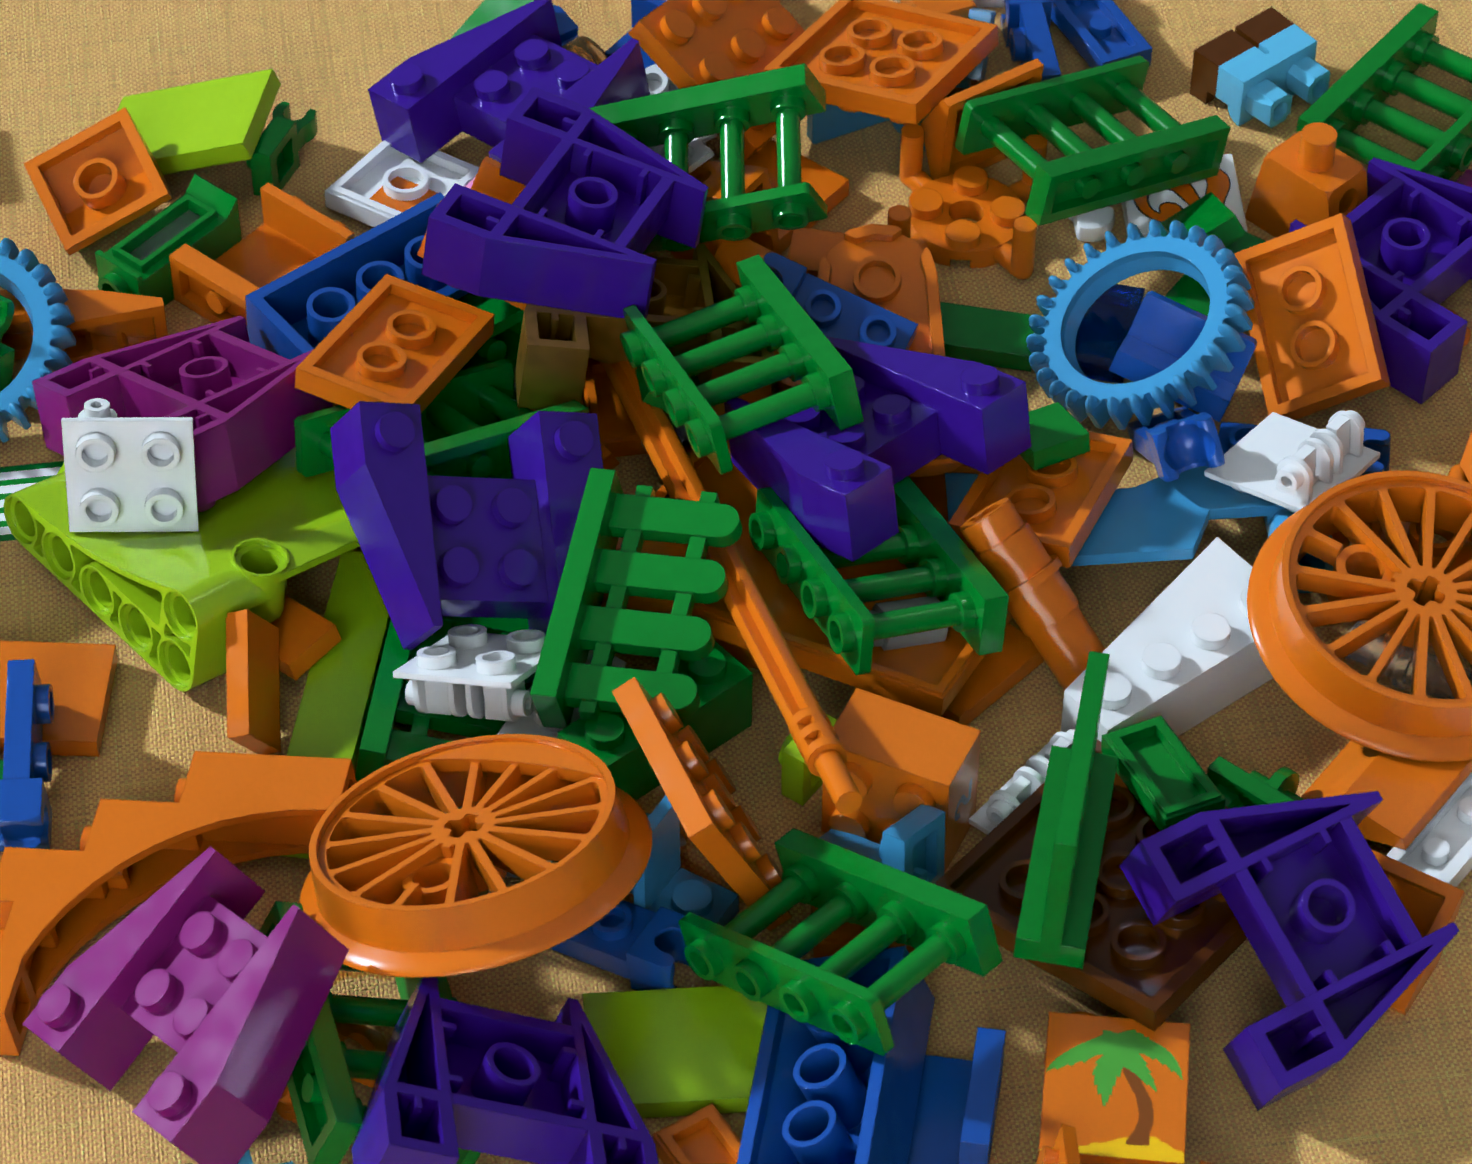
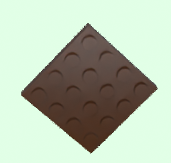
M1098 740L1095 753H1101L1102 742ZM1116 773L1083 969L1024 960L1155 1031L1247 937L1222 893L1153 926L1119 865L1141 840L1160 832V830ZM1045 782L934 883L986 904L998 945L1011 953H1014L1016 933Z

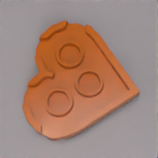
M868 224L849 229L845 232L844 239L831 247L826 257L823 255L820 259L817 278L917 323V333L908 350L945 356L938 274L930 250L927 247L923 250L917 241L902 235V229L893 225ZM774 351V356L779 354L778 351ZM788 377L776 382L782 392L802 384V381L792 382Z

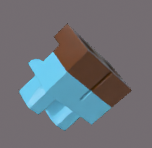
M1270 7L1236 26L1235 32L1229 30L1194 50L1190 94L1204 104H1208L1216 98L1227 104L1229 115L1237 126L1257 118L1272 128L1285 121L1291 112L1293 95L1296 94L1311 105L1329 89L1331 73L1315 61L1317 41L1273 7Z

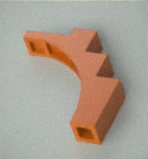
M194 751L187 778H180L176 784L174 802L100 799L93 824L86 825L82 831L80 851L5 847L0 860V1055L20 1056L28 1031L23 1022L33 1011L37 1000L56 974L80 948L111 922L151 897L210 846L232 864L265 857L309 854L311 835L319 819L340 795L357 783L352 759Z

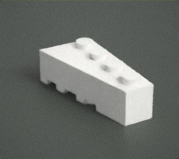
M1218 537L1102 652L1110 654L1099 723L1098 741L1102 742V735L1160 715L1174 733L1180 736L1273 679L1257 650L1249 625L1247 591L1253 567ZM1086 669L1064 690L1061 720L1062 732H1067L1070 729L1075 730Z

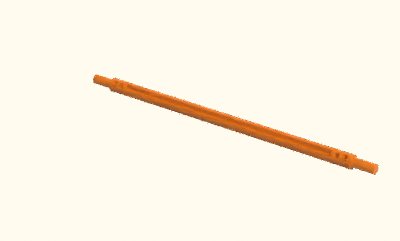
M628 361L612 364L600 362L670 498L699 501L701 492H707L667 414L663 409L653 407L642 401L635 371L637 367L632 368ZM735 543L723 548L709 547L706 559L720 563L728 579V591L722 599L788 725L789 732L809 771L813 775L821 777L834 805L840 813L849 814L856 811L861 806L863 798L845 765L847 752L831 725L827 714L818 703Z

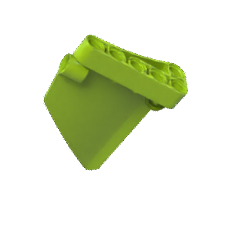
M296 447L241 489L216 500L215 505L211 509L198 513L199 532H70L64 463L57 475L9 494L4 501V516L16 540L168 683L183 692H187L226 673L227 613L248 609L268 622L275 621L284 610L288 578L360 546L336 491L334 470L311 477H304L297 471Z

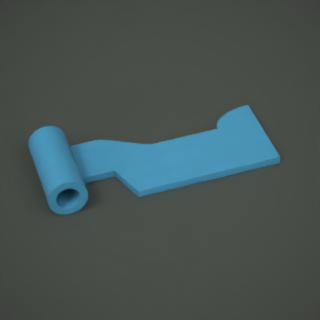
M1207 466L1196 467L1180 473V478L1174 481L1164 482L1158 477L1136 487L1116 489L1071 566L1193 559L1209 520L1264 517L1267 538H1269L1273 531L1294 513L1282 506L1248 493L1239 492L1231 486L1205 477L1204 471L1209 468ZM945 473L948 522L978 474ZM1308 553L1298 563L1301 566L1333 570V566ZM1298 590V593H1311L1309 591Z

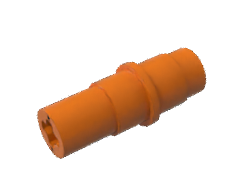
M1006 497L992 503L962 524L960 530L974 550V555L1009 595L1008 611L1025 637H1030L1057 681L1065 690L1086 669L1089 651L1102 653L1105 647L1078 607V599L1060 573L1059 569L1062 566L1060 559L1056 554L1049 555L1027 520H1022L1010 499Z

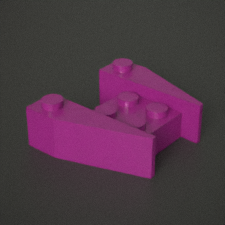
M236 316L88 357L32 381L46 448L63 456L61 419L78 418L79 413L84 410V403L90 399L102 398L108 400L110 408L116 411L117 417H193L198 513L211 509L215 505L216 500L241 489L295 447L294 421L298 416L333 407V403L295 388L296 367L313 349L293 359H287L251 344L246 320L242 316Z
M211 846L66 967L52 987L41 996L37 1006L23 1022V1025L109 1091L116 1085L154 1035L174 1049L177 1055L153 1082L149 1091L132 1112L199 1164H237L269 1123L349 949L294 904L268 937L244 921L245 917L266 891Z

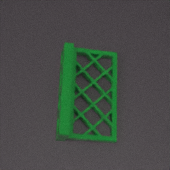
M1089 651L1072 749L1059 746L1051 747L1013 953L1015 958L1083 969L1118 763V756L1095 753L1110 654Z

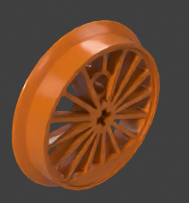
M1410 470L1376 472L1349 479L1328 489L1310 504L1296 511L1283 521L1269 536L1256 557L1248 583L1247 611L1251 633L1265 666L1283 691L1301 709L1328 729L1352 742L1381 753L1406 759L1432 762L1472 760V686L1457 653L1458 651L1472 665V559L1446 574L1467 540L1472 542V484L1446 475ZM1401 521L1420 524L1418 560ZM1380 522L1390 548L1365 523ZM1434 527L1456 534L1436 568L1432 567ZM1340 531L1353 545L1342 550L1343 544L1328 536ZM1308 553L1333 566V570L1301 566L1298 563ZM1298 590L1326 594L1329 602L1305 606L1300 602ZM1368 620L1330 644L1323 643L1313 627ZM1386 632L1392 637L1368 675L1358 673L1341 660ZM1401 645L1413 648L1411 694L1403 693L1378 683ZM1430 646L1434 649L1454 699L1429 698L1426 695L1428 647Z
M496 734L451 741L420 750L381 767L355 783L329 806L319 819L311 835L309 843L311 870L303 884L299 903L302 904L303 911L349 949L343 962L345 966L372 974L408 978L442 977L482 971L516 962L550 949L584 931L614 909L634 888L648 864L652 851V829L649 819L639 803L628 793L616 787L613 776L606 764L598 756L582 746L554 737L532 734ZM507 872L524 879V881L507 887L503 879L506 877ZM488 889L491 892L490 894L478 897L479 892H483Z

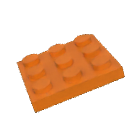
M667 0L640 19L628 34L639 41L640 47L678 89L763 72V69L805 30L778 0ZM776 122L752 126L744 132L745 161L776 138Z
M838 0L763 69V72L805 63L825 89L826 104L838 106L839 109L846 112H863L888 118L896 124L917 125L998 46V25L888 0Z
M633 677L612 691L616 701L689 839L749 907L782 881V872L768 853L762 855L756 843L762 839V835L746 809L741 804L736 807L731 794L737 791L736 787L716 757L710 760L706 748L691 726L688 725L683 728L684 725L679 715L662 692L652 698L640 682ZM787 911L768 926L767 929L770 932L792 918V915Z

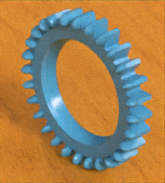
M1152 219L1149 223V233L1145 238L1137 225L1129 223L1127 226V240L1122 244L1110 231L1105 232L1106 251L1102 253L1091 244L1085 243L1084 251L1088 261L1085 265L1066 258L1064 263L1072 277L1069 280H1061L1056 276H1049L1048 284L1057 297L1037 296L1036 305L1044 316L1033 314L1029 317V326L1034 334H1030L1026 338L1027 347L1032 353L1029 356L1030 366L1036 374V380L1048 398H1051L1054 403L1059 402L1066 410H1069L1079 423L1089 417L1096 428L1102 429L1111 418L1119 430H1125L1133 414L1136 415L1142 426H1150L1153 411L1156 408H1160L1167 419L1173 418L1174 401L1179 398L1190 407H1193L1197 404L1193 390L1196 386L1214 391L1217 385L1210 376V373L1213 370L1232 371L1234 366L1225 353L1244 351L1246 345L1239 333L1252 330L1253 323L1246 312L1255 308L1254 301L1248 293V290L1252 287L1243 272V268L1234 253L1227 249L1216 235L1208 236L1205 230L1198 225L1192 226L1188 232L1185 225L1178 220L1171 222L1170 232L1167 233L1160 221ZM1155 270H1168L1188 275L1205 289L1210 298L1209 312L1205 325L1190 349L1171 366L1148 378L1121 384L1094 381L1083 373L1076 356L1075 345L1078 329L1092 304L1109 288L1136 274Z
M4 238L0 242V287L11 293L25 308L32 324L33 340L24 366L14 380L0 392V440L3 443L9 441L7 428L9 421H14L26 430L31 427L25 409L29 406L38 410L32 381L48 375L52 371L73 364L68 354L62 349L76 345L75 336L70 328L66 327L74 323L75 319L68 305L64 304L68 301V298L61 285L55 283L56 278L46 264H40L31 250L23 249L19 251L14 241L9 238Z

